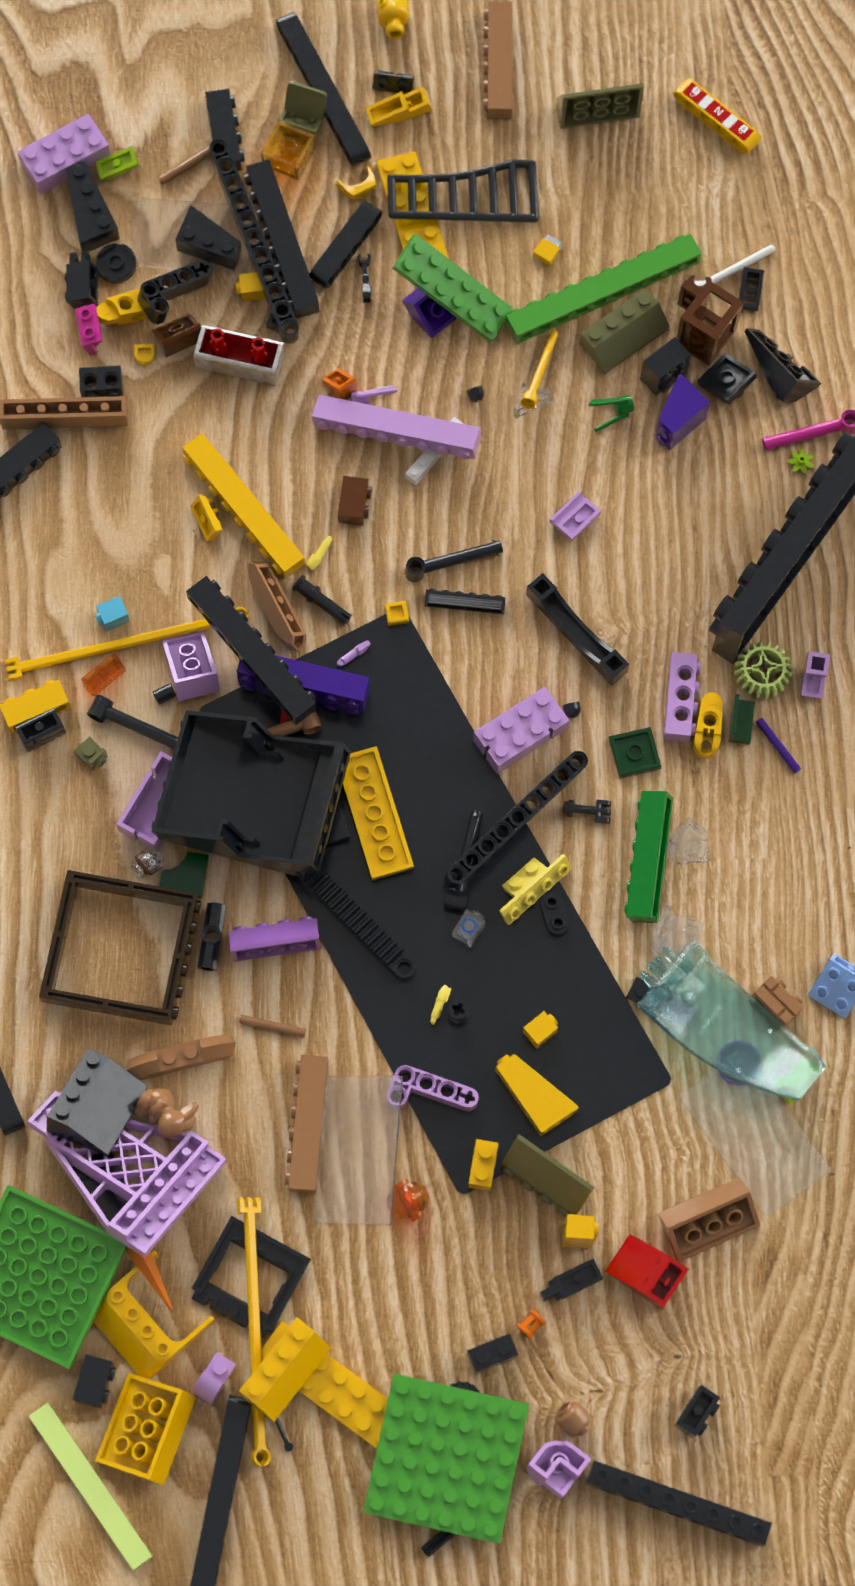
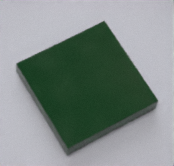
M651 727L609 736L608 740L619 779L661 769Z

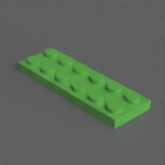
M416 233L411 236L392 268L488 342L494 340L506 320V315L512 310L510 305Z

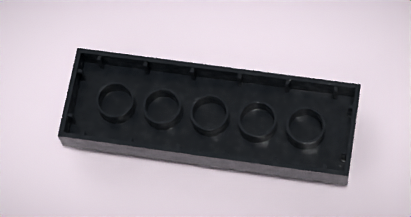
M847 431L843 433L833 448L832 453L834 456L829 464L826 466L822 463L812 476L808 484L810 489L804 499L798 496L785 515L787 520L781 530L774 529L761 548L763 554L757 564L751 561L744 569L737 581L739 587L733 597L726 595L713 614L715 620L709 628V632L716 636L712 651L731 664H734L738 655L741 654L742 650L752 639L855 496V436Z

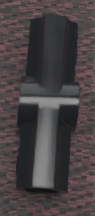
M207 903L198 960V969L204 971H217L226 905L221 903ZM209 933H216L218 935L214 941L207 940L206 936Z

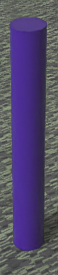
M763 718L757 720L756 724L793 773L795 774L800 771L801 767Z

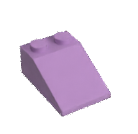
M204 631L162 640L178 701L220 692L217 671Z

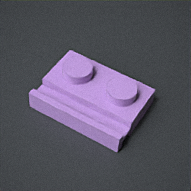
M579 491L550 518V523L555 525L556 529L572 542L601 514V510L582 496Z

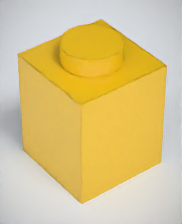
M256 272L239 274V282L235 283L237 295H241L242 302L265 299Z
M543 1011L523 1027V1033L537 1049L557 1033L558 1027L556 1025H558V1022L551 1014L547 1015Z

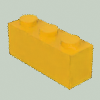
M59 679L47 681L40 688L26 690L21 696L8 698L3 701V704H0L1 712L11 734L17 732L15 727L55 708L57 714L71 709Z
M567 1214L563 1228L562 1247L590 1249L591 1244L595 1243L599 1231V1223H595V1216Z

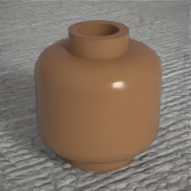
M568 1401L558 1409L556 1413L558 1415L557 1423L569 1436L577 1434L582 1436L589 1430L590 1426L588 1424L591 1416L579 1402L571 1403Z

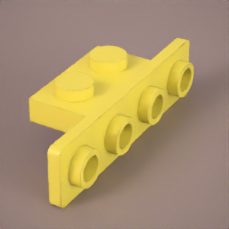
M564 854L548 868L536 858H533L502 885L503 889L513 897L499 911L508 925L519 918L523 912L572 870V866Z

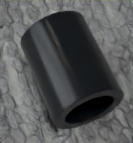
M170 683L152 692L158 705L176 697Z

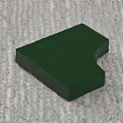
M187 852L185 859L178 866L162 870L159 886L194 892L198 894V898L202 899L209 855Z

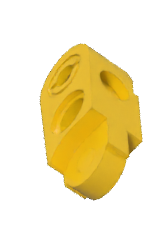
M140 288L106 298V301L100 303L97 307L99 322L106 325L116 323L118 326L147 319L137 300Z
M709 692L701 698L693 740L695 754L704 759L711 758L717 753L721 741L723 701L714 692ZM704 720H712L715 725L707 726ZM706 742L710 745V748L705 750L702 748V744Z

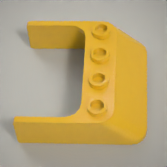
M154 1250L152 1252V1255L154 1260L156 1261L159 1258V1255ZM136 1266L106 1293L93 1322L139 1376L149 1379L159 1373L211 1327L215 1320L210 1316L182 1341H172L128 1290V1284L142 1273Z

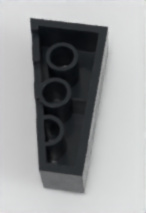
M85 160L67 167L66 173L81 251L88 250L90 252L120 239L118 227Z

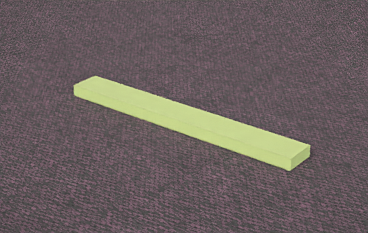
M47 1402L29 1415V1418L132 1570L134 1571L152 1558V1554L50 1404Z

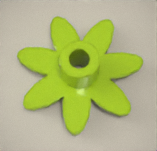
M802 449L800 454L795 451L791 452L794 459H789L787 463L794 465L793 472L801 469V472L806 474V467L814 468V465L809 462L813 459L814 455L805 456V449Z

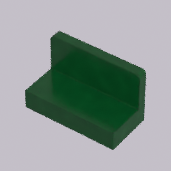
M735 694L732 703L728 742L750 745L755 701L740 700V694Z

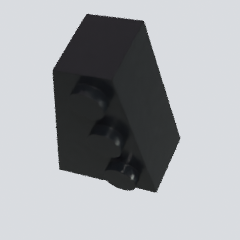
M190 205L175 239L177 251L235 271L242 254L241 242Z

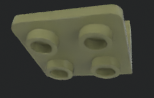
M290 81L287 85L284 110L277 120L276 127L315 139L323 124L327 93Z

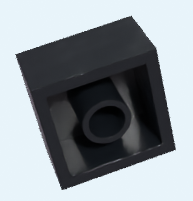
M674 337L643 361L640 379L655 396L661 392L666 393L672 387V384L676 382L680 374L684 377L688 375L691 354Z

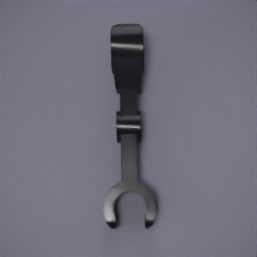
M367 253L368 259L366 261L360 259V254L357 256L358 265L363 267L362 280L364 284L362 294L364 303L371 302V289L368 284L369 275L367 273V267L371 263L369 253Z

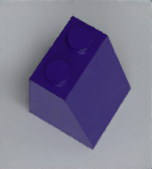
M682 374L677 377L659 417L655 435L658 443L663 447L666 446L669 450L706 420L710 402Z

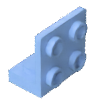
M834 953L811 988L808 996L841 1017L846 1018L855 1004V966Z

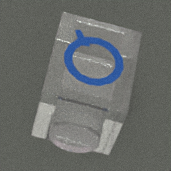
M467 909L453 929L452 936L472 947L485 927L484 916L475 910L471 912Z

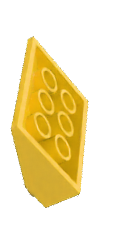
M128 1373L95 1461L164 1486L196 1396L184 1390Z

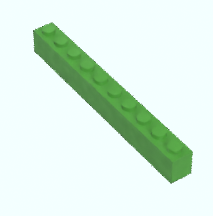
M691 233L685 236L680 235L670 243H662L652 251H644L634 259H626L616 267L606 268L600 274L588 276L582 282L575 285L570 284L557 293L552 292L544 299L531 301L526 307L513 309L506 315V326L515 343L519 344L700 263L702 253Z

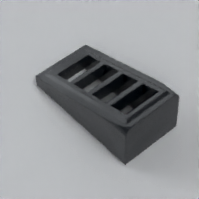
M743 268L739 299L741 301L743 299L752 300L755 303L754 305L743 303L742 309L758 311L764 270ZM747 276H748V277L758 278L757 281L746 280V279H747ZM745 285H755L757 286V288H747L745 287ZM744 292L756 293L755 297L744 295Z

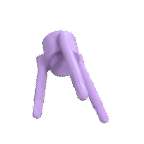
M387 386L367 391L351 392V399L353 402L369 405V397L396 393L398 389L394 388V386Z

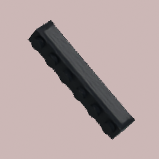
M429 589L426 590L425 607L504 614L506 597Z

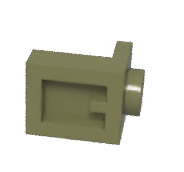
M90 736L74 750V753L92 771L96 767L100 768L107 761L108 755L106 750L101 748Z

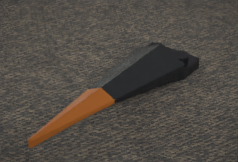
M110 1152L107 1158L115 1159L113 1154ZM94 1154L91 1156V1161L104 1160V1155ZM119 1165L109 1166L110 1173L121 1172ZM72 1167L90 1194L100 1186L99 1182L76 1167ZM98 1167V1168H100L101 1170H103V1171L106 1172V1168H105V1167ZM123 1178L117 1179L118 1181L124 1184ZM109 1189L104 1190L95 1200L109 1222L128 1202ZM128 1247L126 1250L128 1255L168 1309L172 1311L173 1307L152 1252L150 1251L144 1258Z

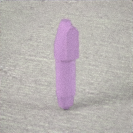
M370 641L357 645L350 652L342 656L337 661V666L346 665L357 656L363 654L371 645Z

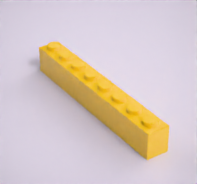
M203 433L182 447L184 462L188 466H193L196 470L195 474L201 482L205 481L207 483V489L213 497L217 496L220 499L221 507L226 513L230 512L234 516V523L238 528L243 527L247 532L245 534L247 539L252 544L256 543L259 547V553L265 560L267 558L272 563L271 567L277 575L281 574L286 579L305 565V557Z

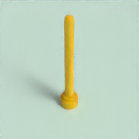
M556 330L551 331L530 388L521 397L520 404L526 409H534L537 405V391L559 335Z

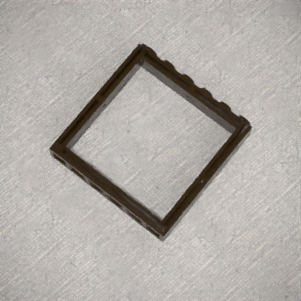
M67 870L40 989V1001L172 1026L174 1020H177L179 1007L176 1006L177 999H181L184 986L181 985L182 977L187 975L188 964H185L186 956H190L193 943H190L191 934L195 935L197 922L194 921L195 914H199L201 909V901L198 900V894ZM78 888L184 906L162 1009L55 990Z

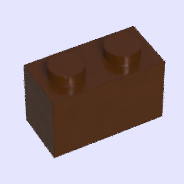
M343 476L338 523L363 526L364 518L368 519L370 506H366L367 499H371L372 487L369 486V479Z

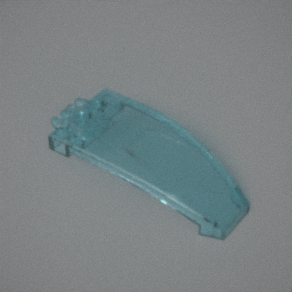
M695 940L689 942L678 955L671 951L669 947L663 946L660 951L671 964H668L660 956H655L653 962L651 961L648 964V968L658 979L656 980L646 971L640 973L641 979L650 989L636 1006L683 1048L721 1073L771 1094L796 1101L801 1099L826 1067L815 1048H807L708 957L710 954Z

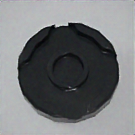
M111 243L98 253L96 267L100 277L106 282L113 284L122 283L135 273L137 259L133 250L127 245Z

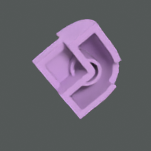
M566 1440L564 1442H547L528 1464L527 1472L540 1488L543 1485L562 1499L591 1458Z

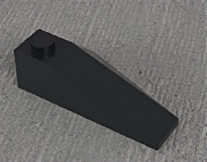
M746 328L744 332L771 389L776 393V397L780 401L796 402L821 385L820 381L804 366L799 368L792 362L793 357L790 354L777 350L778 345L759 329Z

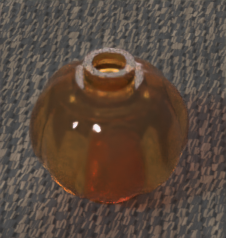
M405 1179L391 1187L393 1193L388 1195L387 1206L393 1216L398 1219H411L412 1222L424 1216L423 1211L429 1204V1193L422 1183L418 1181L409 1183Z

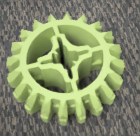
M760 641L757 647L753 643L750 644L749 649L744 648L742 650L743 654L738 655V661L734 665L737 668L734 675L739 676L737 683H743L741 689L746 690L748 688L749 696L756 692L757 699L760 698L761 694H764L766 699L769 698L770 693L774 697L777 696V690L783 692L784 686L789 685L790 681L788 679L792 677L790 672L792 664H787L790 658L783 657L785 650L778 652L779 646L775 645L774 648H771L770 642L763 646ZM758 657L757 664L746 667V664L751 659ZM767 657L775 661V663L770 662ZM761 664L762 668L767 669L766 675L760 670ZM780 673V677L776 681L768 683L770 676ZM752 678H757L760 681V683L754 681Z

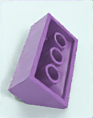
M311 916L299 918V921L294 922L280 920L274 925L259 923L253 928L238 926L233 931H229L230 950L234 962L321 949L317 918L312 919Z

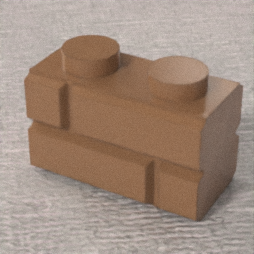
M771 976L753 993L751 998L783 1029L803 1009L802 1001L797 995H790L785 990L786 985L781 979H774Z

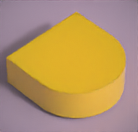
M155 344L134 345V357L137 364L149 366L154 362Z

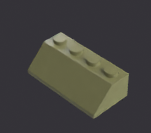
M645 288L581 332L579 344L603 373L606 374L669 330L670 326L659 302Z

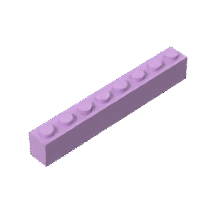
M318 395L312 413L314 426L321 430L331 429L341 434H355L360 438H374L380 442H393L403 447L413 446L422 451L432 450L442 455H456L461 459H475L482 438L480 427L324 395Z

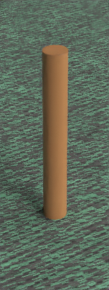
M209 147L161 175L159 179L162 184L210 156Z
M246 1015L240 1016L239 1023L305 1037V1028Z

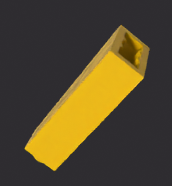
M515 1054L511 1057L505 1055L497 1061L498 1065L495 1071L540 1137L578 1112L579 1108L572 1100Z

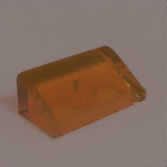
M114 652L81 680L87 691L92 696H96L126 670Z

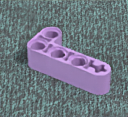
M407 1065L400 1066L396 1070L387 1096L388 1105L394 1110H401L406 1106L411 1092L464 1111H473L477 1107L479 1099L477 1091L471 1087ZM408 1073L411 1079L408 1082H402L399 1079V1075ZM423 1080H429L432 1083V1087L426 1090L421 1088L420 1083ZM449 1087L454 1093L450 1097H445L442 1095L441 1090ZM457 1091H461L460 1097L458 1098V1101H456L455 1099L457 1098ZM399 1093L404 1099L400 1103H395L391 1099L392 1095ZM468 1095H471L472 1101H470L469 1104H466L464 1098H467Z

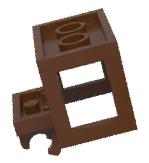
M691 275L688 280L683 282L680 288L677 305L686 311L680 318L676 338L692 356L710 366L737 330L744 302L714 284L711 277H705L706 283L703 286H697L694 283L695 276ZM710 293L731 305L722 318L707 309ZM707 319L716 326L713 329L702 321Z

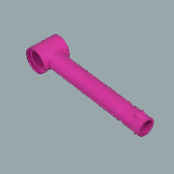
M848 409L842 413L841 418L769 437L767 435L765 438H762L763 447L765 450L772 451L773 448L838 431L842 433L847 431L850 434H854L855 410ZM850 419L854 424L849 425L845 423V420Z

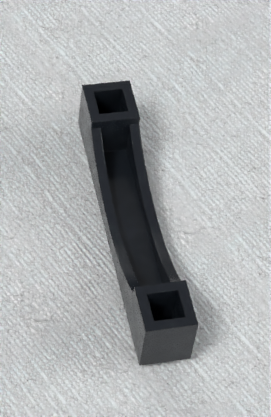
M544 573L527 586L526 596L611 686L628 673L630 664L616 649L609 647L583 623L560 595L557 587Z

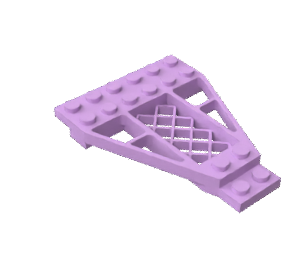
M55 1091L27 1121V1126L45 1137V1143L106 1232L145 1258L223 1168L227 1158L209 1148V1142L193 1131L189 1133L183 1132L178 1137L169 1138L181 1142L166 1158L146 1145L153 1135L160 1136L158 1126L129 1120L125 1128L146 1133L141 1140L123 1130L117 1140L118 1144L111 1151H119L120 1158L108 1159L104 1156V1160L91 1161V1154H97V1152L87 1148L73 1149V1142L46 1131L47 1115L60 1093ZM132 1150L136 1153V1156L124 1157L123 1151ZM80 1155H87L88 1160H86ZM141 1162H151L154 1164V1168L142 1169ZM137 1163L138 1170L126 1171L125 1164ZM70 1164L99 1182L100 1186L90 1194ZM121 1165L122 1172L110 1173L109 1166ZM98 1167H105V1168H106V1172L103 1171V1170H101V1169L98 1168ZM151 1175L144 1183L143 1176ZM140 1177L141 1184L128 1185L127 1178ZM123 1178L124 1184L118 1181L117 1179ZM107 1189L128 1201L110 1222L95 1202L103 1191Z

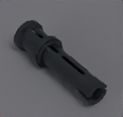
M300 576L293 585L292 590L294 592L297 591L303 595L307 602H314L342 623L343 626L347 624L346 621L349 622L352 614L324 595L318 585L314 586L307 581L306 576Z

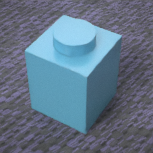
M120 596L96 606L98 613L95 614L99 626L104 625L106 631L130 622Z

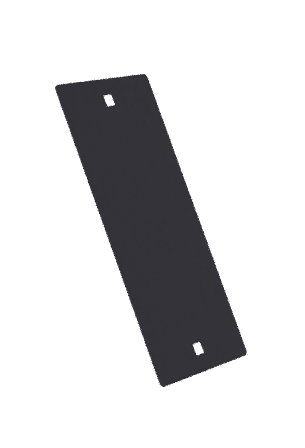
M385 614L295 659L370 677V693L364 715H351L346 710L341 709L336 711L329 710L324 705L317 704L316 712L322 729L309 735H305L303 730L286 737L344 743L351 750V753L377 746L414 869L372 881L343 785L339 802L350 838L326 845L321 868L362 910L366 911L368 916L372 917L374 922L378 923L380 928L384 929L386 934L390 935L392 940L396 941L398 946L403 948L404 952L415 962L416 970L414 976L409 980L397 978L296 876L286 874L307 915L311 916L312 919L317 918L320 939L394 1075L400 1066L407 1065L471 1087L477 1091L479 1096L478 1105L473 1111H464L412 1092L408 1099L457 1191L467 1194L475 1190L468 1188L476 1139L499 1143L493 1180L504 1174L502 1172L503 1168L500 1165L519 1134L545 1152L667 1087L671 1081L670 1074L560 881L546 893L554 892L562 898L569 920V927L564 935L554 936L549 933L540 906L544 895L510 925L504 921L500 914V909L513 899L503 889L502 885L533 858H536L547 868L550 866L527 824L468 878L465 891L469 892V898L465 912L444 907L446 892L449 888L444 883V875L460 858L471 811L477 810L484 813L478 840H480L516 804L499 774L494 771L487 761V753L483 755L473 741L474 730L410 617L409 623L388 626ZM370 641L371 645L363 654L357 656L346 665L337 666V661L342 656L350 652L357 645ZM239 687L202 706L199 712L257 718L267 729L281 724L280 706L271 696L255 689L254 691H247ZM512 815V820L515 823H521V819L518 816ZM497 830L498 836L502 838L506 837V834L503 830ZM481 844L484 851H491L489 845ZM474 860L472 861V865H471V866H475V861H474ZM451 872V878L455 880L456 873ZM549 900L548 904L550 906H554L556 902L554 900ZM467 918L475 920L477 924L476 930L470 936L461 927L462 921ZM470 920L464 922L465 930L472 931L474 929V922ZM556 920L554 924L559 927L562 925V922ZM402 963L399 965L398 970L402 974H407L411 971V966L408 963ZM443 985H447L451 988L448 1001L444 1003L440 1018L432 1025L430 1019L438 992ZM454 1000H462L468 1006V1016L463 1023L456 1024L449 1019L448 1007ZM461 1008L454 1010V1015L462 1014ZM544 1011L547 1015L551 1014L557 1020L558 1025L556 1026L558 1031L536 1049L523 1033V1027ZM515 1054L572 1100L578 1106V1112L540 1137L495 1071L498 1065L497 1061L505 1055L511 1057ZM402 1073L399 1075V1079L402 1082H408L411 1076L408 1073ZM423 1080L420 1086L427 1090L432 1087V1083L429 1080ZM449 1087L441 1090L442 1095L445 1097H450L454 1093ZM457 1091L456 1101H458L461 1091ZM468 1095L467 1098H464L466 1104H469V1102L472 1101L471 1095Z

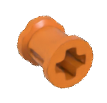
M531 1309L530 1315L522 1323H517L516 1327L525 1337L531 1340L533 1338L532 1334L541 1325L545 1326L546 1322L535 1310Z

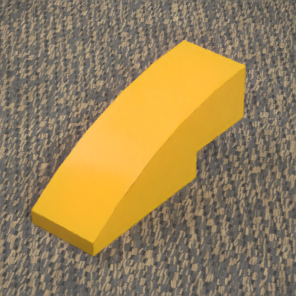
M423 86L407 94H403L401 91L365 108L372 127L401 122L433 110L428 93Z

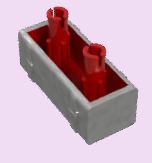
M202 325L194 352L195 368L254 380L262 384L277 385L285 355L284 342Z

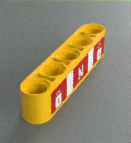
M687 78L673 92V96L679 104L741 153L747 155L761 141L758 131L694 80Z

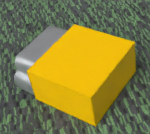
M546 235L534 249L533 257L551 266L563 248L562 242L550 235Z

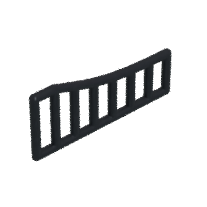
M512 159L491 166L456 173L426 175L390 174L387 176L388 216L390 219L536 223L539 220L537 173L534 160ZM516 168H528L530 214H518ZM508 169L510 214L498 213L496 172ZM488 175L490 213H478L476 177ZM468 179L470 213L458 212L456 181ZM436 182H448L449 212H437ZM395 183H408L409 211H396ZM416 183H428L429 212L417 211Z

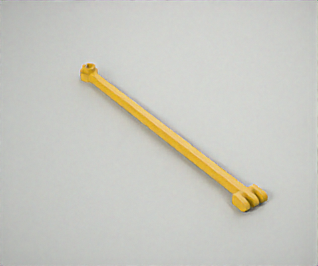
M244 607L235 608L237 612L242 611L249 620L248 611ZM203 619L22 662L16 656L5 659L4 664L6 666L13 665L6 667V673L15 672V674L7 676L8 681L23 679L22 672L203 631L212 627Z
M238 1197L236 1202L237 1214H244L252 1375L262 1362L255 1214L261 1213V1199L255 1197L252 1200L251 1197H246L244 1206V1198ZM252 1405L254 1450L251 1453L250 1459L254 1466L263 1467L268 1465L271 1460V1454L266 1449L265 1416ZM257 1454L261 1456L260 1462L256 1459Z

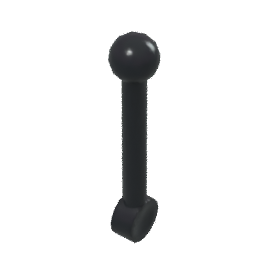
M277 1418L275 1423L285 1443L284 1449L290 1452L293 1450V1444L288 1441L280 1420Z

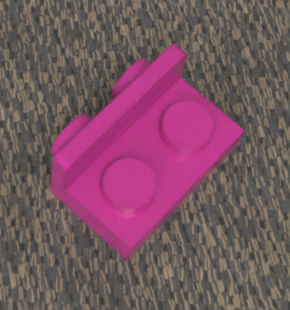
M95 304L76 308L82 347L90 356L98 354L97 345L102 343L103 339L97 307Z

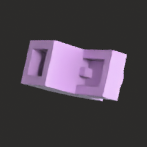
M811 651L807 653L800 696L817 699L823 698L830 654Z
M216 1352L208 1367L198 1379L192 1392L193 1395L213 1407L224 1390V1385L235 1369L236 1364Z

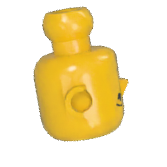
M377 0L378 21L380 26L385 29L386 35L389 38L399 39L403 36L404 26L408 23L410 17L408 0Z

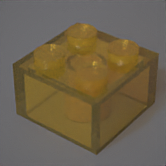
M278 120L261 152V161L270 159L273 170L299 181L316 149V136Z

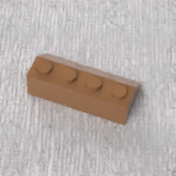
M740 1177L658 1213L663 1231L678 1262L760 1226L751 1193Z

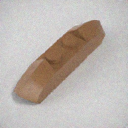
M249 560L248 573L250 584L269 623L280 641L291 650L298 652L306 643V633L271 566L266 562Z
M219 1035L174 1045L129 1059L125 1070L140 1081L227 1059L233 1056L236 1042L228 1035Z

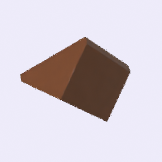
M189 313L153 329L152 332L165 357H169L197 344L201 326Z

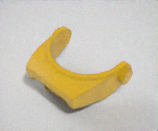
M371 166L365 167L369 176L363 183L349 186L343 184L338 179L335 183L336 187L343 195L352 200H360L368 196L372 189H376Z

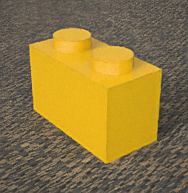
M476 1139L468 1188L490 1192L499 1143Z

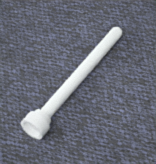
M769 245L711 276L712 282L716 284L742 270L744 267H748L774 253L775 246ZM695 280L694 283L697 286H703L706 281Z

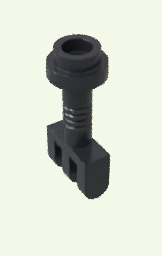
M569 799L563 803V814H567V817H572L573 813L595 815V823L609 824L611 818L602 817V815H611L610 809L603 808L611 807V801L597 799L595 806H582L574 804V800Z

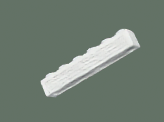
M456 417L451 419V422L464 424ZM432 450L424 451L405 473V479L416 486L442 454Z

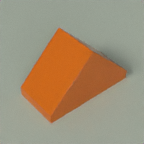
M340 368L322 378L323 383L335 398L347 400L351 398V392H357L355 377Z

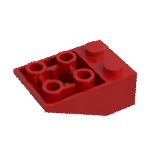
M629 1234L605 1272L663 1310L689 1269L671 1256Z

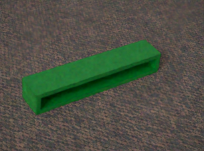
M642 791L641 798L638 799L639 816L635 821L636 839L632 843L634 855L633 860L630 862L631 879L627 884L629 895L628 902L624 906L626 917L633 923H658L673 797L667 791Z

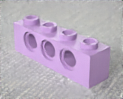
M671 653L663 740L689 742L691 735L695 736L696 723H692V716L697 714L698 704L694 702V695H698L699 682H695L696 674L700 675L701 662H697L698 654ZM687 674L690 679L682 680L679 675ZM684 694L688 697V699L682 701L677 697V695ZM682 714L686 717V720L679 721L675 716Z

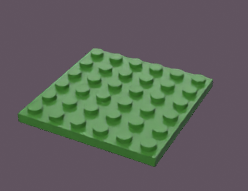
M7 1185L0 1200V1336L71 1369L128 1247L109 1235L106 1230Z
M393 1374L363 1513L500 1544L529 1404Z

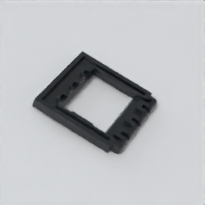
M231 1216L192 1286L195 1292L191 1299L205 1307L209 1300L212 1299L213 1302L209 1309L223 1317H226L229 1311L232 1310L233 1313L229 1320L246 1328L249 1323L248 1303L209 1283L227 1253L226 1250L231 1242L245 1249L244 1222ZM256 1229L257 1256L290 1274L273 1300V1306L269 1313L266 1314L260 1311L261 1338H264L267 1331L273 1332L311 1259Z

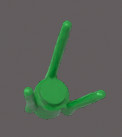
M631 395L592 399L589 406L614 404L615 412H620V415L599 425L594 430L599 431L622 418L629 417L628 412L634 411Z

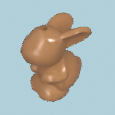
M150 1088L139 1098L135 1112L139 1116L149 1115L148 1121L150 1123H158L160 1136L171 1138L180 1136L184 1130H189L194 1126L196 1122L194 1114L197 1112L199 1104L193 1102L177 1111L175 1110L172 1091L164 1088L154 1090Z

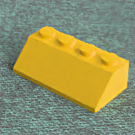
M296 1318L245 1382L238 1394L274 1422L331 1350V1347L314 1330L299 1318Z

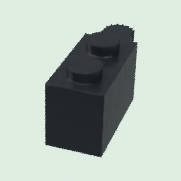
M88 250L81 252L80 262L75 252L70 253L69 264H66V273L64 275L66 302L74 309L90 304L98 306V268L91 262Z

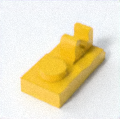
M198 495L190 505L191 510L206 542L214 541L222 531L221 524L216 517L218 508H211V504L214 502L213 498Z

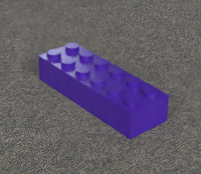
M276 656L278 660L283 659L289 667L288 671L292 676L297 675L303 683L302 688L306 692L310 691L317 700L315 702L316 705H324L325 708L334 711L337 709L346 710L351 715H364L370 693V677ZM239 661L237 668L239 686L247 691H254L255 689L269 695L245 665Z

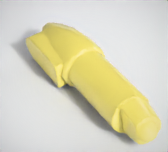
M331 536L323 540L317 552L312 554L306 563V567L311 571L322 561L323 556L331 545Z
M443 985L438 992L430 1019L432 1025L440 1018L444 1003L448 1001L451 988L447 985Z

